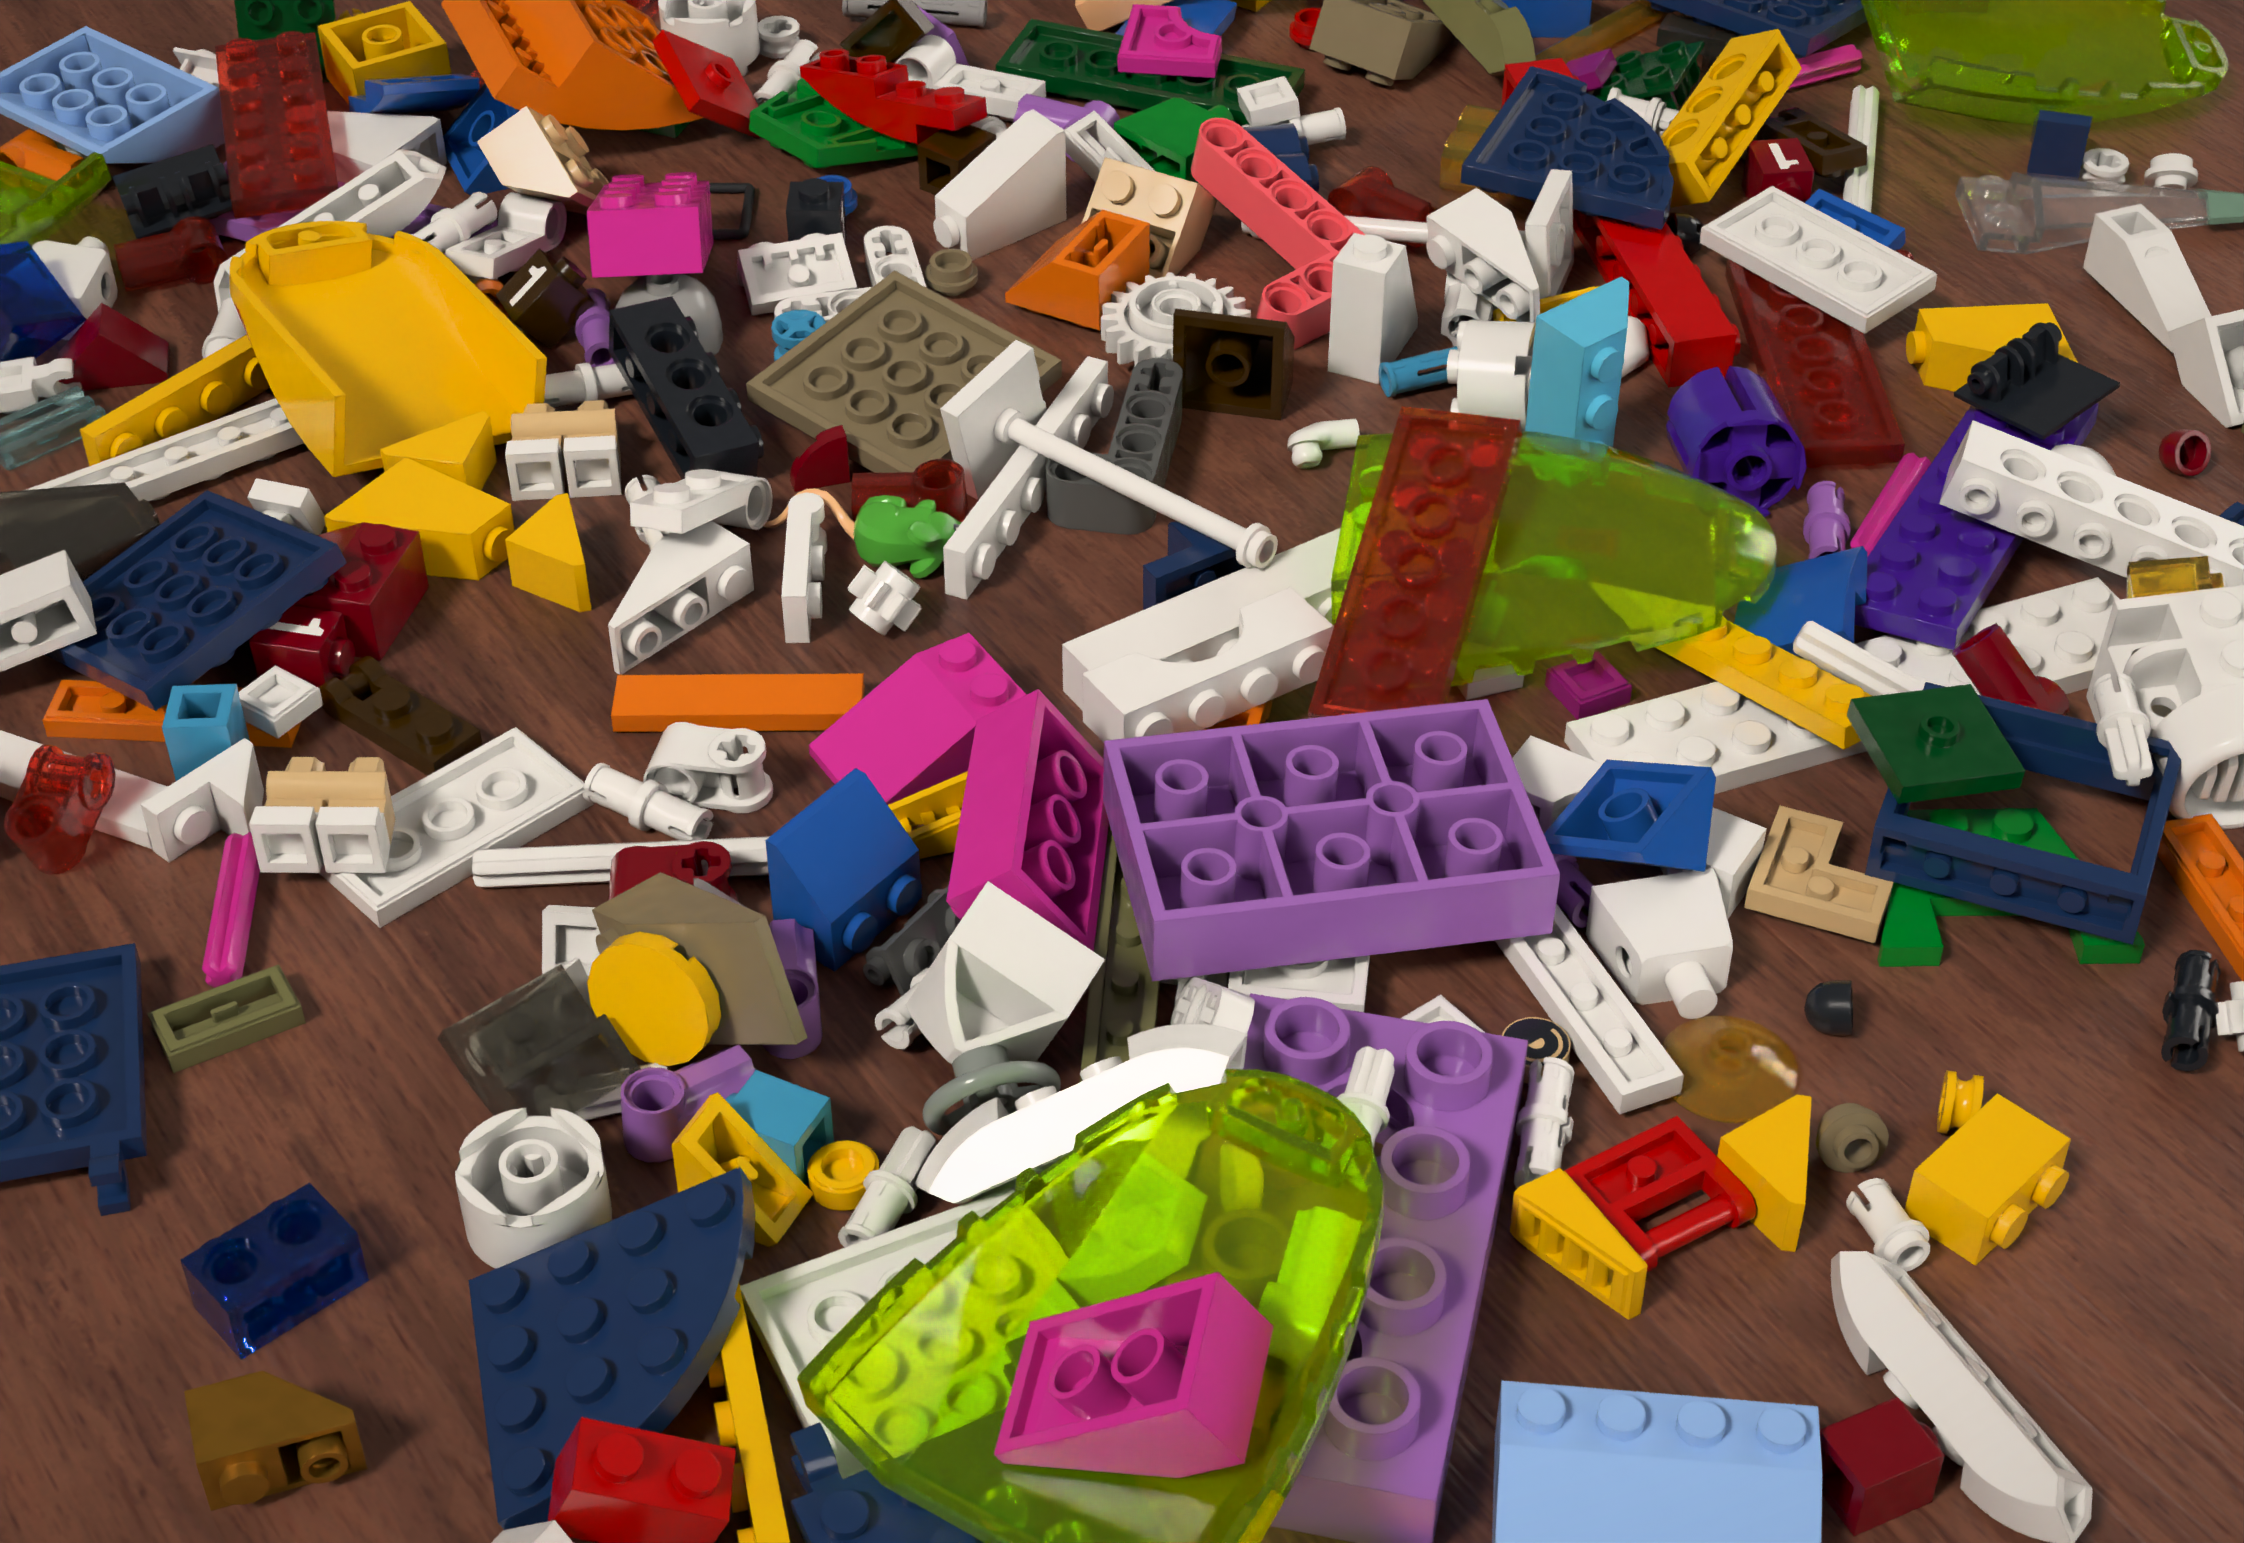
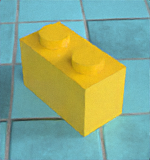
M1997 1093L1914 1170L1905 1211L1911 1220L1921 1221L1929 1231V1236L1976 1266L1997 1245L2003 1249L2008 1248L2020 1235L2027 1222L2028 1215L2038 1205L2047 1209L2061 1195L2069 1179V1172L2064 1170L2063 1166L2071 1138Z

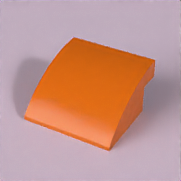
M443 0L441 3L493 98L519 111L528 106L544 116L551 114L560 124L603 130L660 128L703 118L688 112L654 49L652 41L660 33V30L652 18L623 0Z

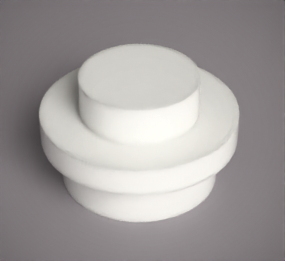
M2177 153L2162 154L2152 158L2150 168L2145 171L2144 183L2148 187L2155 189V193L2161 196L2182 195L2187 191V188L2194 186L2198 182V171L2193 167V159L2187 155Z

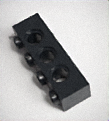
M673 296L610 310L609 353L680 478L685 479L686 472L698 469L757 477L758 459L764 455V445L760 431L755 425L748 424L742 414L740 400L736 391L733 388L727 389L720 377L719 366L712 352H705L699 342L697 328L693 319L690 316L685 317Z

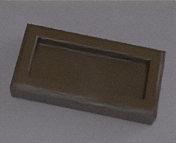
M888 0L845 38L840 45L843 49L849 51V56L883 55L886 57V62L894 63L935 26L913 0Z

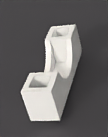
M1288 587L1240 607L1239 639L1231 648L1215 657L1196 662L1177 663L1154 659L1135 651L1082 673L1083 722L1103 743L1106 740L1198 731L1211 727L1223 720L1330 675L1332 672L1334 625L1293 588Z
M1531 735L1512 758L1543 833L1546 832L1603 765L1600 762ZM1713 807L1706 869L1713 868L1717 875L1728 919L1747 893L1764 847L1767 828ZM1660 867L1664 875L1693 871Z

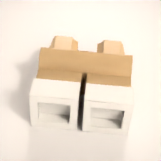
M604 400L584 401L578 407V410L555 411V408L547 403L527 404L523 413L511 414L512 441H507L505 458L512 501L552 499L555 495L564 494L566 474L570 498L622 495L621 456L615 408L609 409Z
M292 757L285 771H268L265 806H255L249 822L260 872L320 873L322 862L324 861L326 873H385L396 819L384 761L380 757H357L355 761L350 763L348 771H326L325 764L315 757Z

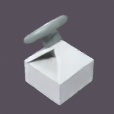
M987 881L906 1003V1007L920 1031L941 1056L952 1064L955 1079L941 1086L928 1098L922 1111L926 1127L942 1136L971 1111L995 1097H998L1007 1112L1012 1114L1018 1111L1015 1101L1030 1092L1048 1086H1055L1057 1093L1060 1091L1061 1080L1056 1070L1047 1064L1036 1061L1068 1019L1105 960L989 881ZM1027 1082L1038 1085L1018 1087L1017 1083ZM963 1099L964 1105L948 1115L944 1114L953 1104Z

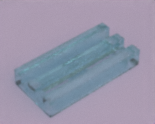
M75 386L1 418L0 464L8 471L81 439L80 429L106 415L105 410L100 405L95 407L94 400L89 395L84 397L83 390Z

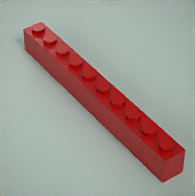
M1562 58L1505 64L1501 108L1530 66L1553 71L1577 80L1579 78L1572 75ZM1572 209L1573 229L1605 283L1621 276L1629 281L1628 315L1637 317L1645 324L1649 356L1668 388L1682 386L1696 373L1714 367L1720 369L1725 379L1729 366L1733 365L1734 356H1737L1740 352L1739 330L1734 323L1729 322L1722 311L1718 296L1715 293H1711L1702 279L1698 265L1693 264L1683 249L1681 238L1673 234L1666 222L1662 230L1653 227L1639 228L1627 221L1605 216H1588Z

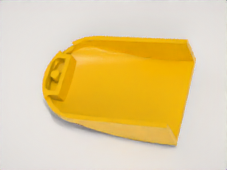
M315 221L278 227L251 238L245 242V253L240 257L233 256L230 261V295L268 384L291 426L333 477L383 468L381 448L484 410L490 416L494 445L507 443V441H512L511 414L523 413L527 404L544 403L547 357L446 255L418 237L399 230L395 233L394 239L367 233V223Z

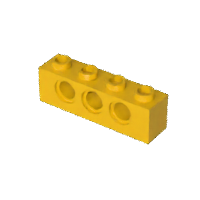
M1779 29L1731 38L1660 137L1669 153V169L1674 177L1670 208L1709 202L1801 71L1800 64Z

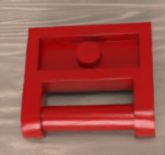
M1678 1116L1668 1119L1564 1170L1648 1265L1647 1272L1657 1267L1658 1258L1724 1225L1730 1228L1738 1227L1754 1219L1756 1215L1755 1201L1748 1188ZM1701 1189L1711 1198L1646 1232H1643L1635 1223Z

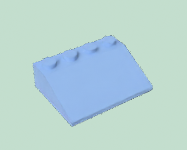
M87 26L0 72V114L102 164L155 163L213 144L214 148H217L231 140L217 86Z
M1501 1380L1494 1439L1492 1543H1821L1822 1459L1818 1406Z

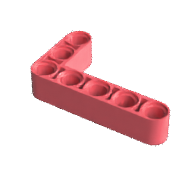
M1211 118L1204 121L1198 132L1191 165L1192 176L1296 269L1269 283L1264 288L1256 316L1257 319L1287 322L1295 337L1294 350L1330 332L1333 261L1353 233L1365 234L1239 124L1226 118Z

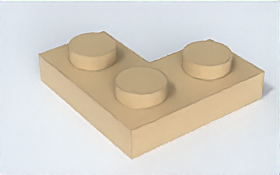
M1780 805L1748 886L1744 908L1875 943L1889 904L1894 882L1831 865L1840 842L1844 822Z

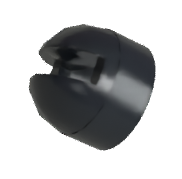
M1671 213L1666 223L1673 234L1681 238L1683 249L1687 256L1699 251L1703 246L1700 243L1701 227L1704 225L1697 217L1689 214Z
M1830 980L1816 985L1808 993L1804 1007L1805 1015L1809 1024L1818 1032L1829 1035H1853L1852 980Z

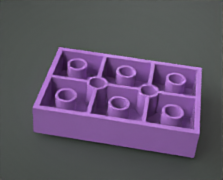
M1488 699L1104 741L1103 802L1152 981L1552 934L1560 872Z

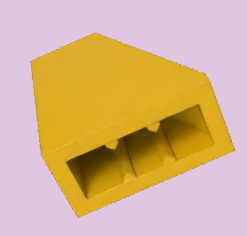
M2048 303L1919 309L1915 331H1909L1906 339L1907 360L1910 364H1915L1924 386L1953 392L1968 383L1967 378L1971 374L1973 365L1987 360L1994 355L1997 349L2006 346L2012 339H2022V335L2039 322L2045 324L2051 322L2058 326L2062 334L2058 354L2077 362Z
M407 457L400 460L324 516L327 532L362 522L385 524L391 527L419 531L427 575L477 581L508 559L505 539L515 531L510 503Z

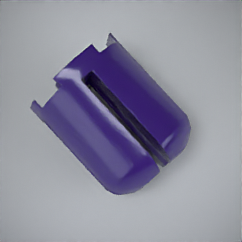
M1729 366L1724 379L1720 369L1714 367L1696 373L1676 391L1667 412L1670 418L1666 425L1668 441L1695 495L1699 497L1704 505L1717 511L1720 518L1745 522L1770 515L1768 508L1782 500L1793 486H1795L1796 490L1800 488L1807 468L1805 448L1764 378L1747 368Z

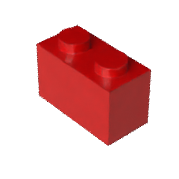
M581 1417L555 1462L548 1521L555 1520L570 1538L596 1543H714L729 1522L736 1449Z

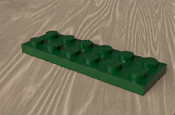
M1036 19L1029 20L996 64L997 72L1045 81L1046 92L1060 94V96L1066 99L1083 98L1102 101L1113 108L1130 107L1144 110L1171 98H1183L1206 110L1220 104L1230 110L1234 122L1241 127L1242 125L1250 124L1239 107L1237 88L1285 76L1298 97L1305 84V69L1221 54L1215 78L1118 72L1117 56L1123 35Z

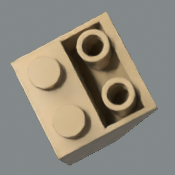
M528 106L477 141L502 185L520 194L560 201L564 204L567 211L587 214L588 208L603 186L609 183L597 168L592 170L584 156L589 152V149L581 135L572 126L566 129L551 114L544 116Z
M1105 157L1082 223L1102 209L1150 223L1149 275L1157 279L1165 277L1168 272H1172L1176 276L1201 249L1217 199L1198 183Z

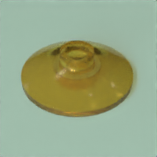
M1705 1016L1693 1019L1676 1027L1662 1043L1664 1049L1684 1074L1681 1094L1672 1098L1688 1111L1703 1118L1724 1123H1747L1790 1099L1795 1092L1798 1068L1792 1051L1774 1032L1750 1020L1733 1016Z

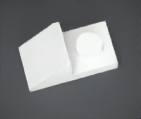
M246 738L242 739L140 804L153 852L170 863L221 829L229 835L233 833L245 835L251 832L249 822L255 806H262L264 794L252 742Z

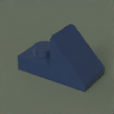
M2039 110L2033 122L2030 138L2032 144L2027 175L2034 178L2076 182L2079 178L2092 116Z
M1177 521L1170 522L1168 524V556L1143 565V610L1241 570L1245 566L1237 562L1236 550Z

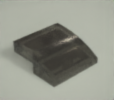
M562 964L442 1030L438 1037L439 1042L452 1062L493 1116L519 1108H526L528 1116H551L550 1108L567 1110L576 1114L620 1088L628 1076L641 1070L607 1016L603 1014L598 1018L595 1017Z

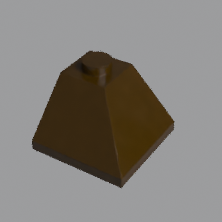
M1175 309L1173 314V361L1182 368V408L1281 421L1293 383L1295 337L1287 322Z

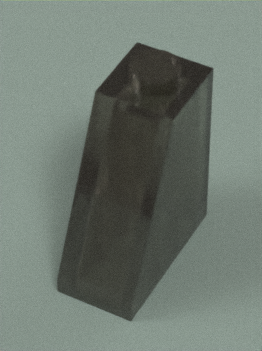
M125 482L0 492V575L65 550L83 582L158 527L160 520L152 505L145 499L139 501Z

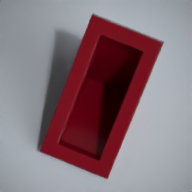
M101 303L57 353V359L69 358L74 363L73 378L61 379L58 382L63 384L80 382L82 391L162 383L169 379L171 352L169 342Z

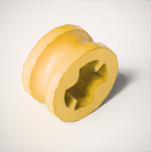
M1946 1070L1939 1101L1937 1132L1947 1134L1951 1128H1960L1981 1109L1984 1076L1973 1074L1970 1080L1963 1081L1958 1078L1957 1072Z

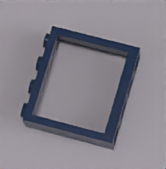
M1925 682L1923 690L1943 688L1945 686ZM1978 695L2025 770L2149 800L2130 873L1909 817L1907 813L1911 802L1898 804L1888 788L1874 826L1865 875L2133 945L2181 764L2180 757L2169 741L2149 736L2147 743L2150 753L2168 757L2164 774L2162 775L2153 755L2150 754L2154 768L2152 775L2140 779L2138 786H2127L2125 780H2119L2113 776L2108 750L2099 742L2097 737V723Z

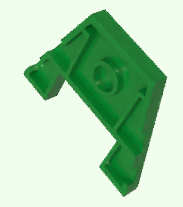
M803 78L798 80L797 90L789 95V92L781 91L750 112L749 131L769 141L771 146L784 149L802 159L803 163L809 167L827 168L836 165L918 156V144L892 138L853 120L819 95Z
M2037 808L1908 810L1907 816L2079 860ZM1893 883L1877 959L1879 967L1939 966L1944 947L1935 916H2007L2017 914ZM2068 928L2079 964L2140 963L2145 943L2138 931L2132 945Z

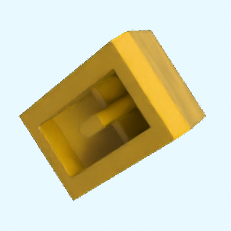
M485 410L380 449L384 472L407 457L478 490H482L497 462L490 416Z
M568 493L555 495L505 539L512 586L578 612L591 611L586 567Z
M718 1092L706 1099L671 1144L678 1193L741 1167L752 1183L755 1206V1242L767 1247L776 1245L814 1194Z
M1798 1094L1721 1136L1717 1157L1748 1188L1754 1198L1756 1215L1750 1221L1780 1250L1796 1252L1806 1204L1812 1096Z

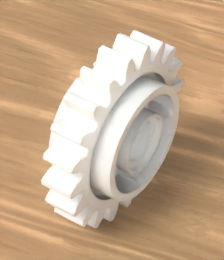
M1168 272L1165 277L1157 279L1147 275L1145 276V283L1142 285L1129 281L1126 283V293L1114 291L1112 293V302L1103 303L1101 340L1105 341L1107 353H1117V363L1119 365L1135 361V367L1139 362L1150 358H1165L1173 361V314L1175 309L1251 318V310L1245 309L1246 299L1244 297L1233 298V287L1228 286L1216 290V279L1214 278L1204 282L1196 279V275L1193 273L1183 277L1175 276L1172 272Z

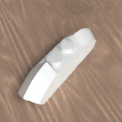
M399 149L279 227L315 221L367 223V233L391 238L398 230L401 231L407 227L426 208L443 180L446 167L416 151ZM245 249L235 254L234 257H240L245 253ZM232 257L220 264L213 281L218 313L222 302L231 297L229 268Z
M1175 1024L1149 1029L1127 1037L1130 1060L1122 1063L1119 1056L1094 1063L1080 1072L1083 1082L1058 1093L1055 1086H1048L1030 1092L1015 1101L1018 1111L1012 1114L1007 1112L998 1097L985 1102L956 1123L935 1146L921 1168L914 1185L946 1201L963 1205L1009 1187H1013L1014 1190L1223 1097L1234 1092L1243 1070L1248 1034L1209 1024Z
M1840 1251L1831 1259L1833 1302L1840 1329L1851 1353L1866 1375L1888 1368L1889 1371L1883 1376V1379L1891 1391L1909 1407L1915 1410L1920 1407L1934 1423L1935 1427L1932 1431L1938 1439L1941 1450L1955 1463L1963 1466L1960 1489L1985 1513L2016 1532L2051 1543H2075L2091 1520L2093 1488L1901 1266L1867 1251Z

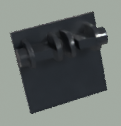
M213 144L112 176L138 242L154 236H163L172 230L203 220L215 219L224 213L239 209L225 168L220 163Z
M2039 322L2022 335V339H2012L2006 346L1997 349L1994 355L1987 360L1973 365L1971 374L1967 378L1968 383L1956 390L1954 397L2044 440L2120 387V382L2058 354L2059 342L2062 339L2060 329L2054 323L2048 322L2045 324Z

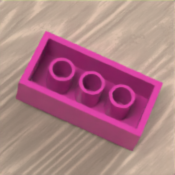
M694 172L665 174V180H662L661 183H644V175L639 174L613 176L612 182L603 186L587 210L592 278L703 273L714 243L709 180L697 181V173Z
M1039 689L976 721L946 902L950 905L954 914L962 920L987 881H989L1094 951L1109 820L1103 802L1104 759Z

